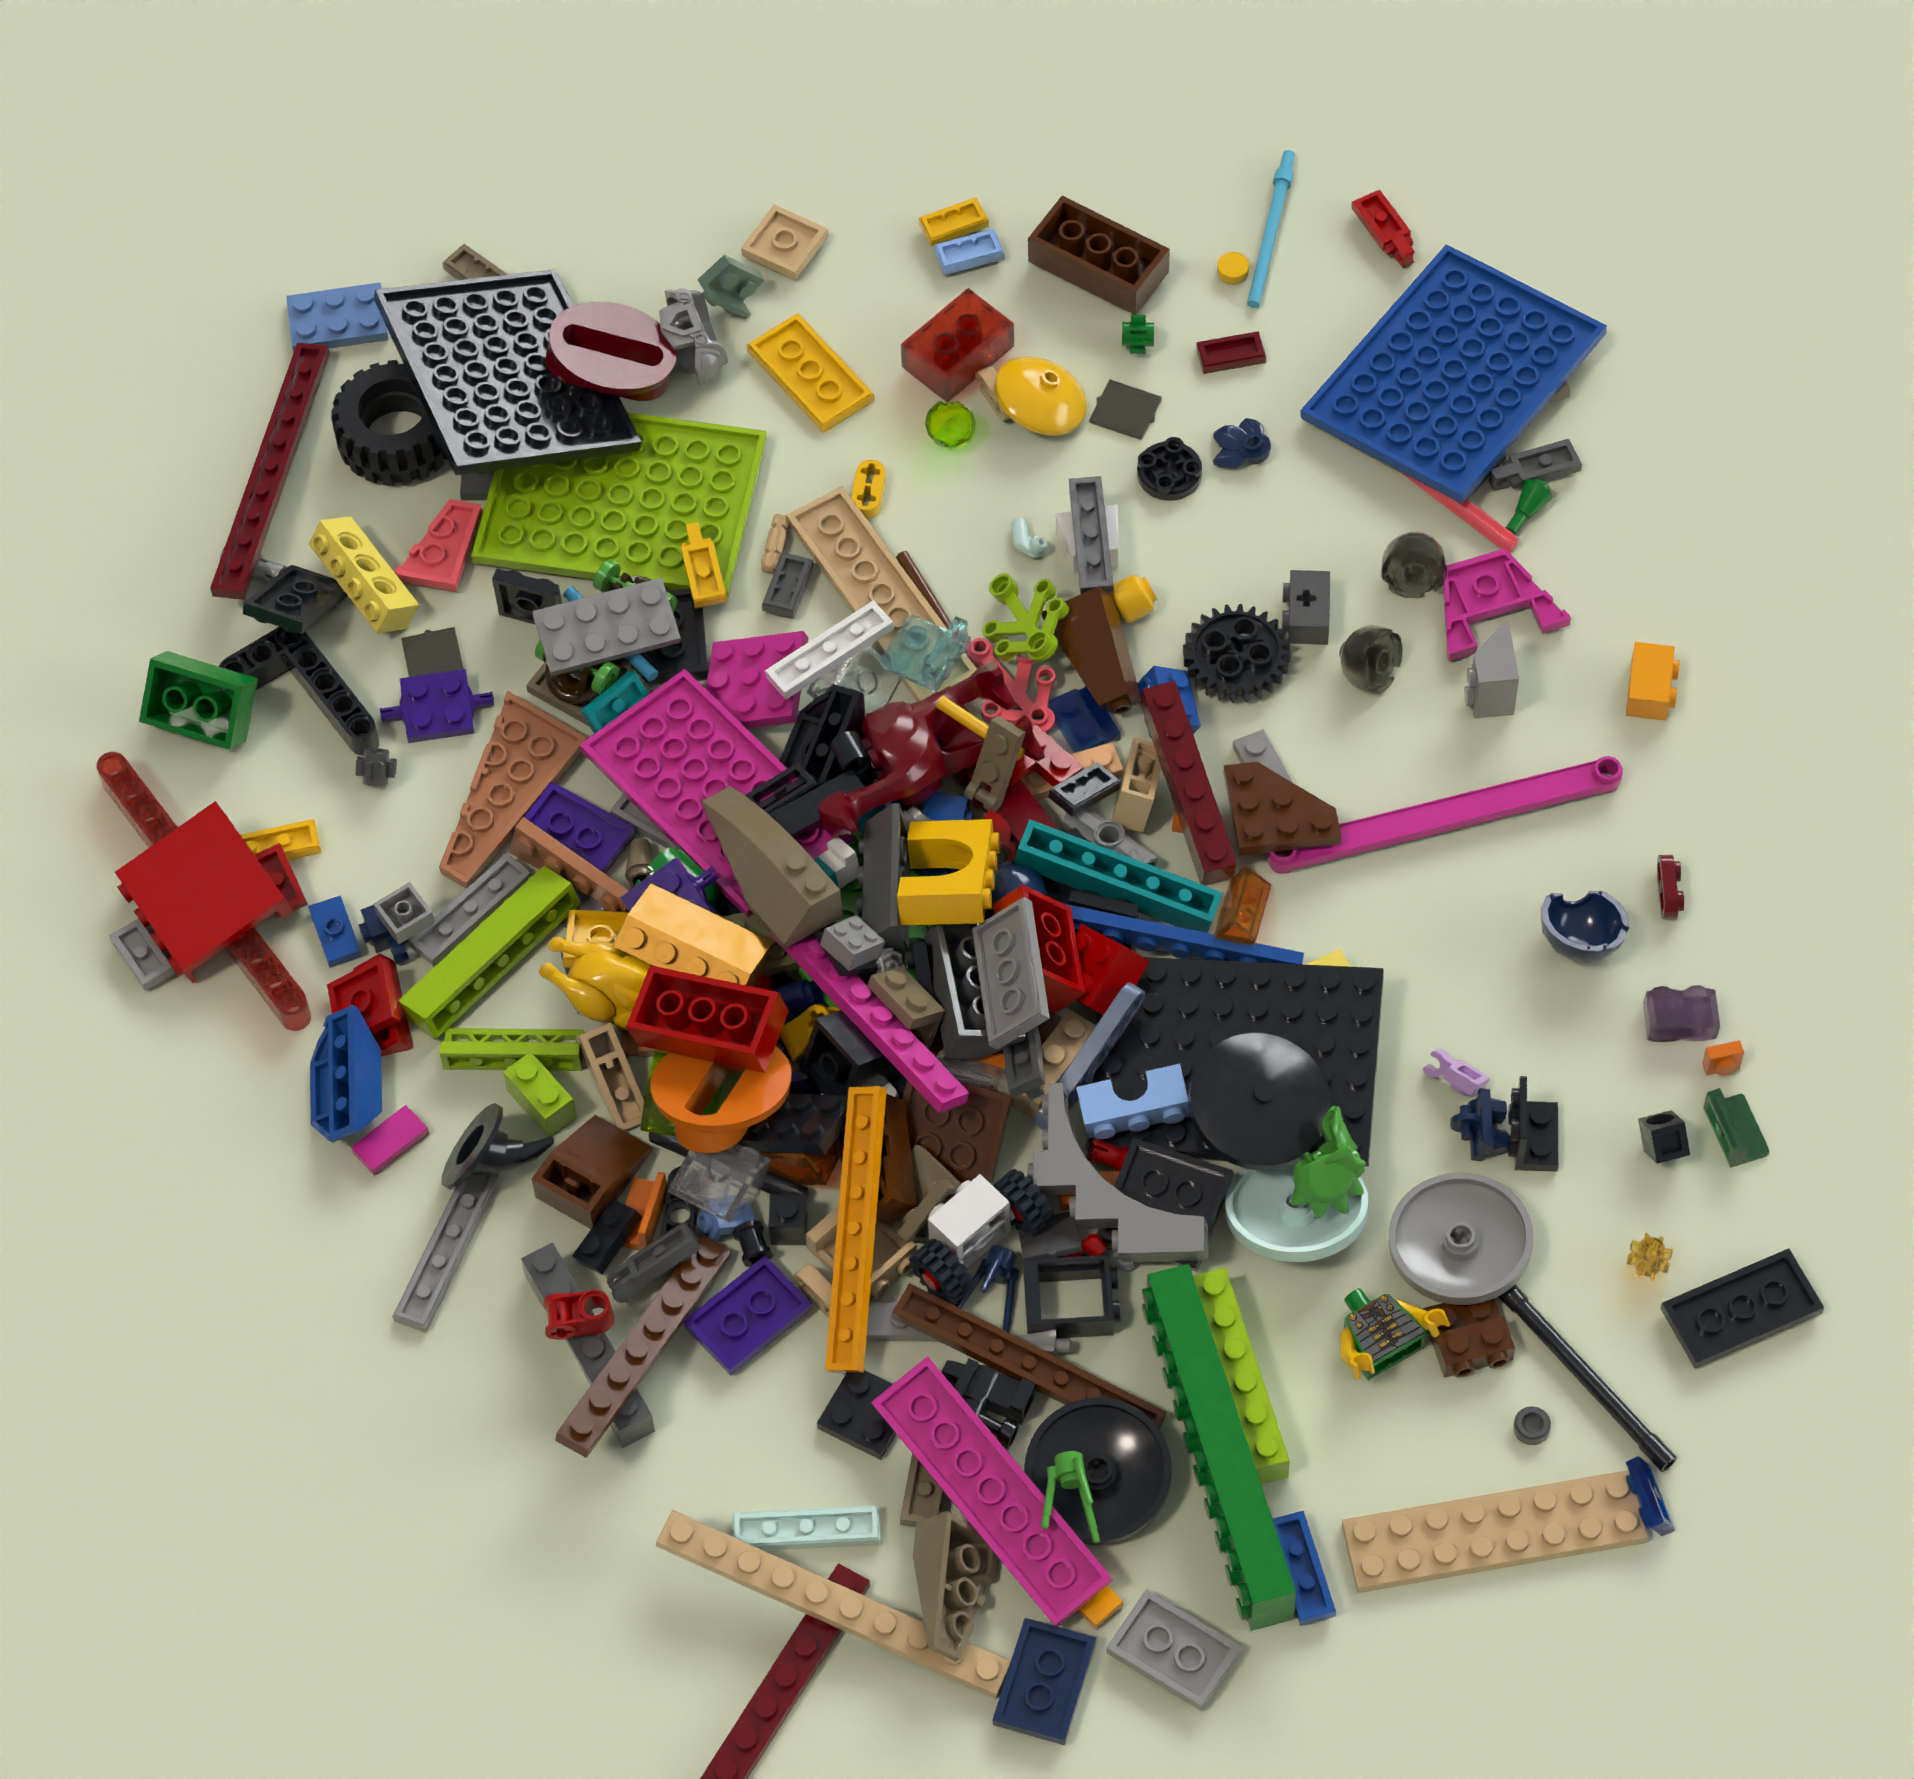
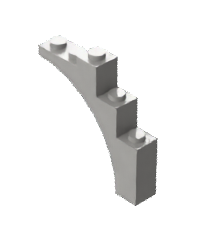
M1048 1083V1095H1043L1042 1098L1043 1115L1048 1116V1129L1042 1130L1043 1150L1048 1151L1034 1152L1033 1163H1028L1027 1176L1032 1179L1034 1185H1038L1041 1194L1046 1196L1076 1195L1070 1197L1069 1210L1070 1217L1075 1218L1080 1229L1118 1228V1230H1112L1113 1252L1118 1251L1122 1262L1208 1260V1225L1204 1216L1179 1215L1148 1207L1124 1195L1103 1179L1085 1158L1076 1141L1070 1121L1068 1093L1064 1084Z

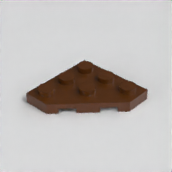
M1259 762L1224 765L1223 774L1239 856L1341 844V831L1336 808Z

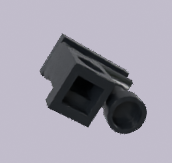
M968 1358L965 1365L947 1360L941 1373L1001 1445L1009 1450L1015 1440L1019 1425L1023 1424L1035 1399L1036 1383L1024 1378L1018 1381L1000 1374L988 1366L979 1365V1362ZM990 1411L1006 1419L1001 1423L986 1415V1413Z

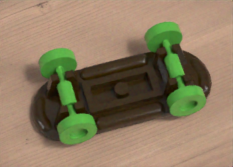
M608 559L598 569L594 577L593 587L604 593L652 579L630 576L625 572L621 575V579H618L621 566L617 562ZM667 592L672 612L674 613L677 597ZM539 640L535 649V657L546 662ZM624 657L552 677L546 664V683L551 693L560 701L568 704H583L592 701L615 683L619 672L627 664L628 660Z

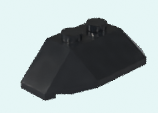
M831 685L827 692L815 698L799 711L797 723L793 726L779 761L787 768L799 762L815 780L818 787L843 774L831 749V742L836 736L846 731L857 732L860 739L865 738L861 728L865 719L864 694L839 685Z

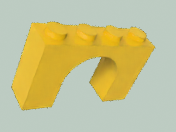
M992 819L910 821L907 837L910 869L954 868L959 869V871L942 876L900 877L897 892L900 925L984 923L986 909L992 908L991 890H994L995 887L994 872H997V853H1000L999 832H993Z

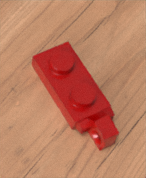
M1381 190L1374 191L1352 201L1351 209L1381 250L1385 251V254L1388 256L1394 254L1396 261L1402 268L1413 264V254L1415 251L1411 247L1413 245L1411 231Z

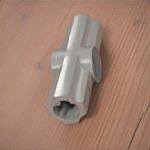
M1086 808L1072 817L1066 812L1061 820V826L1065 830L1069 831L1075 827L1083 840L1154 867L1158 864V857L1127 836L1120 823L1114 820H1105L1090 808ZM1105 841H1114L1113 843H1105Z

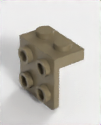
M903 966L871 975L867 985L870 990L909 1030L913 1029L923 1040L924 1046L930 1050L945 1010Z

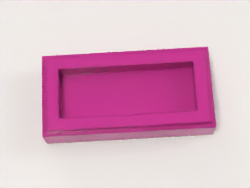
M405 1105L351 1146L352 1153L373 1175H376L429 1134V1131L425 1124Z

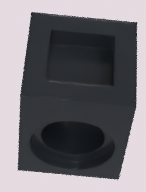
M1672 1110L1638 1118L1643 1150L1656 1164L1690 1155L1685 1122Z

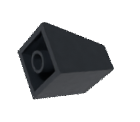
M842 1010L816 1018L799 1066L801 1071L823 1095L848 1096L849 1087H883L901 1075L898 1069ZM913 1029L910 1030L921 1042H923V1040L918 1036V1034Z

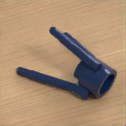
M992 1246L987 1259H982L978 1271L971 1279L974 1282L973 1288L957 1301L955 1306L960 1309L963 1307L984 1275L985 1278L980 1287L982 1293L987 1291L991 1282L1003 1283L1006 1279L1008 1282L1002 1330L1009 1333L1015 1283L1020 1272L1014 1267L1017 1255L1006 1247Z

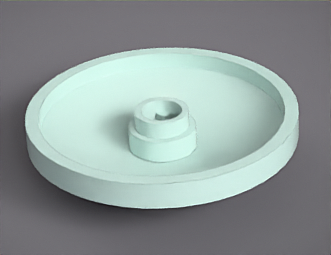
M1296 1163L1275 1170L1259 1171L1243 1168L1231 1181L1225 1198L1227 1223L1232 1234L1243 1246L1263 1257L1284 1262H1307L1329 1257L1352 1244L1362 1233L1368 1220V1192L1361 1177L1358 1180L1363 1187L1364 1194L1348 1196L1349 1212L1347 1214H1343L1330 1206L1323 1217L1318 1219L1309 1205L1293 1206L1291 1204L1295 1187L1292 1177Z

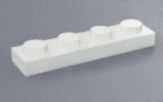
M873 600L766 669V678L786 700L893 631L894 623Z

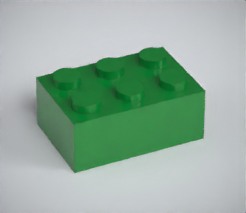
M165 651L150 658L139 722L231 750L247 740L258 678Z

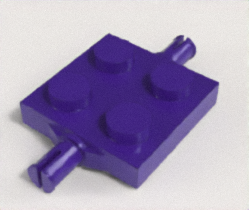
M466 669L399 678L401 687L400 706L380 708L382 722L402 719L406 727L408 743L475 734L473 724L475 708L494 706V697L492 691L473 695L468 686Z
M674 858L621 896L620 899L630 912L652 883L715 913L707 901L704 889L717 879H720L718 873H715L716 870L711 866L696 878L685 869L679 858Z

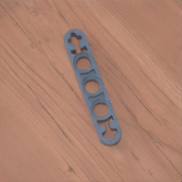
M1131 982L1127 983L1117 994L1058 1081V1083L1064 1084L1068 1093L1069 1111L1079 1098L1076 1087L1087 1085L1145 999V991ZM1042 1106L1034 1119V1125L1041 1130L1048 1129V1116L1043 1115Z

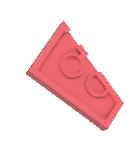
M450 499L428 526V532L419 544L415 543L410 549L409 557L402 566L398 565L394 570L398 578L404 583L457 592L483 512L481 504Z

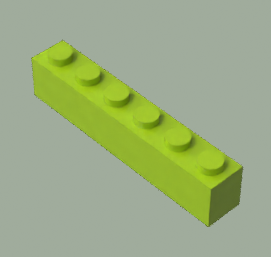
M545 865L398 1000L408 1022L436 1040L569 916V909L575 910L580 905L572 883Z
M1226 1267L1194 1275L1198 1293L1261 1485L1288 1478L1290 1459Z

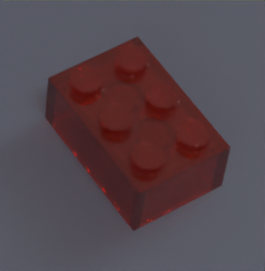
M967 288L900 344L902 368L948 403L976 379V372L992 366L1014 347V323Z

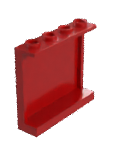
M216 801L115 871V874L121 881V884L117 886L120 893L128 903L133 900L139 908L134 910V913L145 928L151 925L155 930L151 938L162 952L168 949L172 955L167 960L179 977L186 974L192 983L197 981L192 973L193 970L276 911L283 919L295 912Z

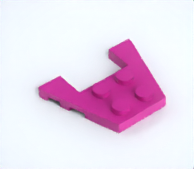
M1506 549L1443 566L1442 577L1448 661L1472 655L1477 651L1478 645L1468 624L1514 610L1530 607L1542 634L1570 626L1571 617L1566 610L1561 611L1553 602V597L1546 590L1542 591L1532 581V576Z

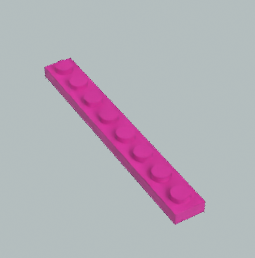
M813 934L784 949L938 1113L966 1103L969 1092L870 990L858 975L840 976Z

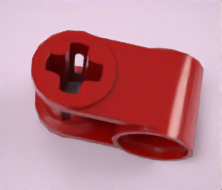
M592 1289L575 1293H556L543 1299V1307L547 1310L548 1325L545 1327L547 1338L564 1340L575 1336L601 1334L611 1329L614 1324L615 1316L609 1297L601 1290ZM595 1308L604 1309L598 1315H589L590 1311Z

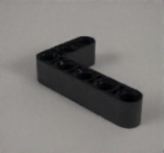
M277 627L228 656L218 666L258 678L256 690L290 671L355 754L364 756L365 749L379 747V737L373 717L306 632L302 634L290 633L282 627Z

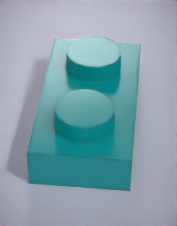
M629 670L580 710L595 734L649 695L637 673Z

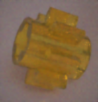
M1645 1233L1644 1239L1640 1243L1635 1240L1631 1241L1630 1250L1632 1253L1628 1255L1627 1264L1635 1265L1637 1270L1636 1277L1643 1275L1650 1277L1653 1281L1659 1271L1668 1273L1670 1266L1668 1260L1671 1259L1673 1250L1665 1249L1663 1244L1664 1237L1658 1239L1650 1237L1648 1233Z

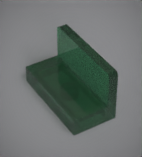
M1720 1088L1707 1092L1703 1109L1730 1168L1767 1157L1769 1155V1148L1745 1096L1737 1094L1724 1098Z

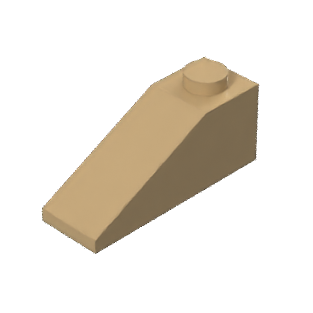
M1133 737L1111 819L1120 823L1125 830H1135L1143 833L1154 801L1161 765L1153 742Z
M606 1023L575 1036L577 1043H580L581 1053L615 1126L624 1131L650 1120L651 1116L612 1023Z

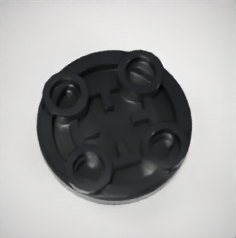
M1170 437L1164 442L1151 445L1138 456V482L1142 489L1154 498L1167 501L1179 500L1193 493L1200 484L1202 477L1201 460L1198 454L1192 448L1185 445L1178 437Z

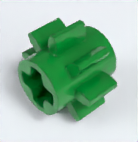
M1131 314V322H1122V346H1130V354H1145V346L1154 347V322H1146V315Z

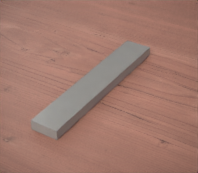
M504 1172L469 1175L467 1180H464L455 1187L392 1316L394 1322L427 1333Z

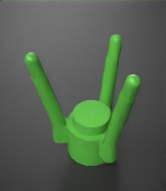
M1077 1451L1059 1453L1054 1457L1055 1466L1047 1467L1048 1483L1041 1528L1044 1530L1048 1529L1056 1481L1061 1483L1062 1488L1079 1489L1093 1543L1098 1544L1100 1538L1091 1506L1093 1499L1085 1474L1083 1454Z

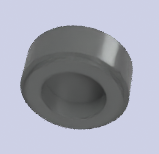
M1525 1407L1515 1416L1514 1434L1524 1444L1538 1445L1547 1439L1551 1428V1421L1548 1414L1541 1408Z

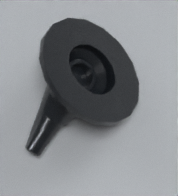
M493 1103L485 1107L474 1118L454 1146L445 1164L441 1185L451 1190L460 1185L464 1180H467L469 1175L497 1174L520 1167L539 1158L554 1144V1137L549 1136L523 1143L522 1140L508 1139V1134L499 1130L503 1118V1107Z

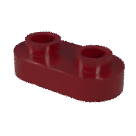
M1673 854L1658 855L1657 882L1662 919L1677 918L1678 911H1684V892L1677 889V882L1681 881L1680 861H1674Z

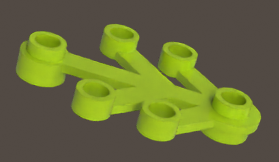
M1007 573L999 574L991 581L989 592L998 602L1007 604L1017 621L998 622L997 620H991L984 625L982 629L983 635L991 643L998 642L994 652L1004 662L1010 661L1015 655L1027 654L1034 662H1042L1049 659L1056 651L1058 640L1053 635L1057 622L1068 614L1069 606L1062 598H1053L1057 588L1049 579L1045 578L1036 583L1034 587L1035 594L1030 609L1027 611L1018 597L1017 582ZM1046 601H1049L1046 606L1047 616L1042 628L1039 630L1037 626ZM1027 635L1028 637L1026 641L1017 642L1002 639L1003 636Z

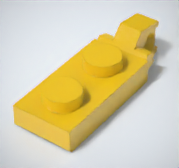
M699 522L686 524L688 542L681 544V552L694 607L700 608L727 602L713 540L711 541V538L702 539Z

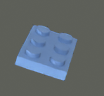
M381 282L286 296L293 353L297 343L328 345V348L331 349L388 340L387 327L374 301L375 290L382 289Z

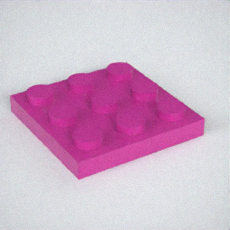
M804 631L713 642L706 690L746 729L797 723L801 690L785 700L766 678L765 670L807 644L808 636Z

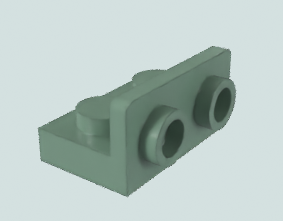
M723 255L697 279L704 290L702 295L713 307L716 305L720 306L729 314L733 315L735 313L743 318H747L750 315L743 301L753 295L756 289L765 281L760 271L726 255Z

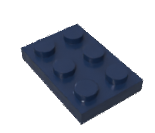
M1024 1618L993 1716V1725L1065 1746L1096 1646V1637Z

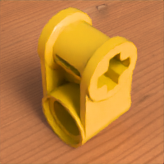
M813 1005L783 1026L780 1038L795 1064H801L816 1018L841 1010L840 1008Z

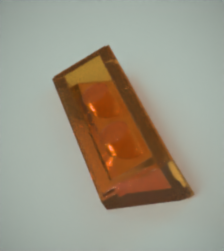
M1246 866L1229 882L1214 937L1220 940L1253 945L1257 939L1271 884Z

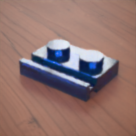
M1086 685L1082 689H1073L1048 701V708L1054 713L1055 723L1073 753L1101 746L1113 740L1116 742L1121 740V733L1108 711L1097 704Z

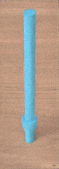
M1291 150L1283 152L1280 167L1274 174L1273 185L1275 188L1247 305L1251 308H1258L1260 306L1286 192L1292 184L1294 176L1292 166L1295 153Z

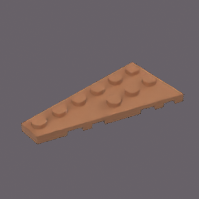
M507 691L500 716L497 715L494 723L493 734L489 743L485 746L470 785L468 799L466 803H463L460 811V819L456 830L452 832L439 866L440 873L466 889L474 883L510 840L516 825L525 817L551 782L556 784L582 753L580 744L588 739V737Z

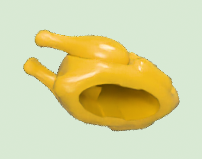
M559 936L552 938L548 943L550 951L570 954L577 957V959L573 962L568 975H564L553 964L547 962L539 969L541 977L551 981L561 989L574 1009L581 1015L595 1021L611 1022L620 1030H627V1022L651 964L613 947L614 944L610 942H575L565 940Z

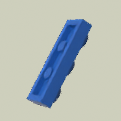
M1304 1510L1272 1518L1296 1590L1295 1613L1299 1625L1335 1617L1336 1609Z

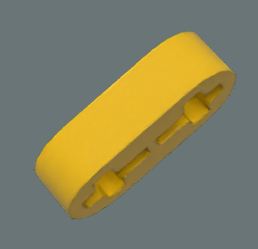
M873 459L865 460L858 465L852 492V500L866 519L874 518L880 513L886 483L885 467L882 463ZM869 473H875L872 484L867 483ZM865 495L871 496V502H869L868 506L862 505L865 501Z

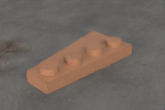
M523 817L514 830L509 850L510 854L539 870L545 865L571 882L578 891L599 901L600 905L607 911L628 912L627 907L620 899L621 896L629 891L526 818Z

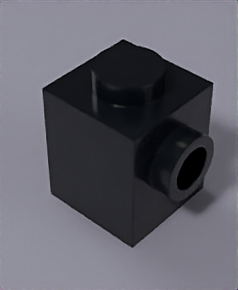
M791 1191L781 1192L779 1195L770 1194L768 1228L771 1245H806L808 1218L806 1195H799Z

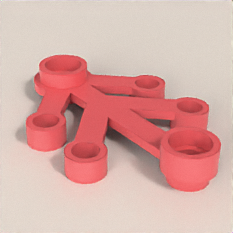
M976 638L971 641L967 646L968 658L976 668L981 667L990 660L995 661L1001 668L1005 684L1020 709H1001V706L992 700L978 697L979 699L988 700L981 707L982 719L990 723L992 719L1000 716L1006 721L1014 723L1023 715H1026L1032 727L1037 725L1048 734L1055 724L1054 713L1048 708L1051 688L1056 683L1055 671L1050 667H1042L1037 670L1036 685L1038 686L1035 703H1033L1026 695L1031 667L1035 662L1030 658L1016 655L1018 667L1014 681L993 656V646L989 641L984 638ZM976 649H985L982 652L975 651ZM1043 676H1049L1051 679L1048 681H1043L1040 678ZM989 709L997 711L995 714L986 713ZM1035 717H1042L1043 719L1037 721V720H1034L1033 718H1035Z

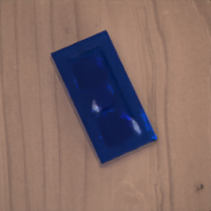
M1639 1456L1626 1461L1630 1474L1626 1475V1480L1631 1492L1640 1498L1643 1507L1639 1508L1638 1511L1647 1529L1652 1528L1661 1536L1675 1531L1650 1464Z

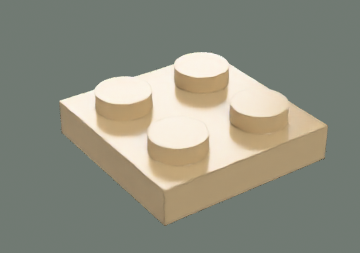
M774 204L742 246V256L796 280L827 239L828 228Z

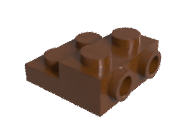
M1495 1299L1470 1305L1441 1303L1423 1308L1426 1311L1433 1309L1444 1310L1450 1323L1449 1327L1445 1325L1437 1327L1440 1332L1437 1337H1432L1429 1330H1427L1444 1378L1453 1375L1457 1378L1465 1377L1472 1374L1476 1369L1488 1366L1492 1369L1500 1368L1513 1360L1515 1346L1505 1318L1500 1316Z

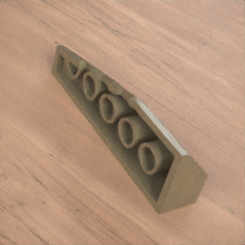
M731 786L702 801L703 809L715 835L721 843L724 856L729 861L733 876L742 890L746 905L784 949L843 917L840 889L803 847L762 808Z

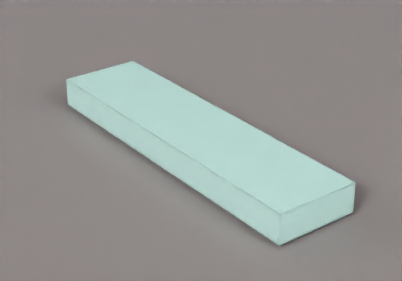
M879 1505L732 1513L733 1537L761 1550L881 1545Z

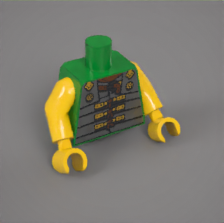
M1359 1288L1349 1293L1344 1299L1352 1313L1345 1317L1344 1328L1339 1335L1340 1358L1352 1370L1355 1380L1361 1378L1360 1372L1362 1371L1365 1378L1369 1381L1425 1348L1426 1330H1429L1432 1337H1437L1440 1334L1437 1327L1440 1325L1449 1327L1450 1323L1445 1311L1442 1309L1426 1311L1400 1299L1395 1300L1389 1294H1383L1370 1301L1364 1291Z

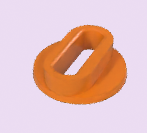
M777 1047L774 1049L766 1073L669 1052L655 1067L651 1076L650 1089L660 1113L674 1123L676 1138L683 1147L699 1153H715L737 1144L750 1126L768 1118L781 1107L790 1091L792 1073L787 1057ZM743 1071V1074L718 1112L711 1115H702L727 1075L732 1072Z

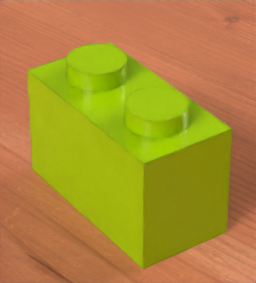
M531 1051L503 1071L507 1091L548 1137L555 1135L577 1118L573 1098Z

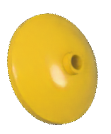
M1032 356L1017 357L1006 362L996 376L994 389L1000 406L1012 420L1030 431L1051 436L1067 434L1075 430L1085 417L1087 401L1082 387L1069 371L1051 360Z

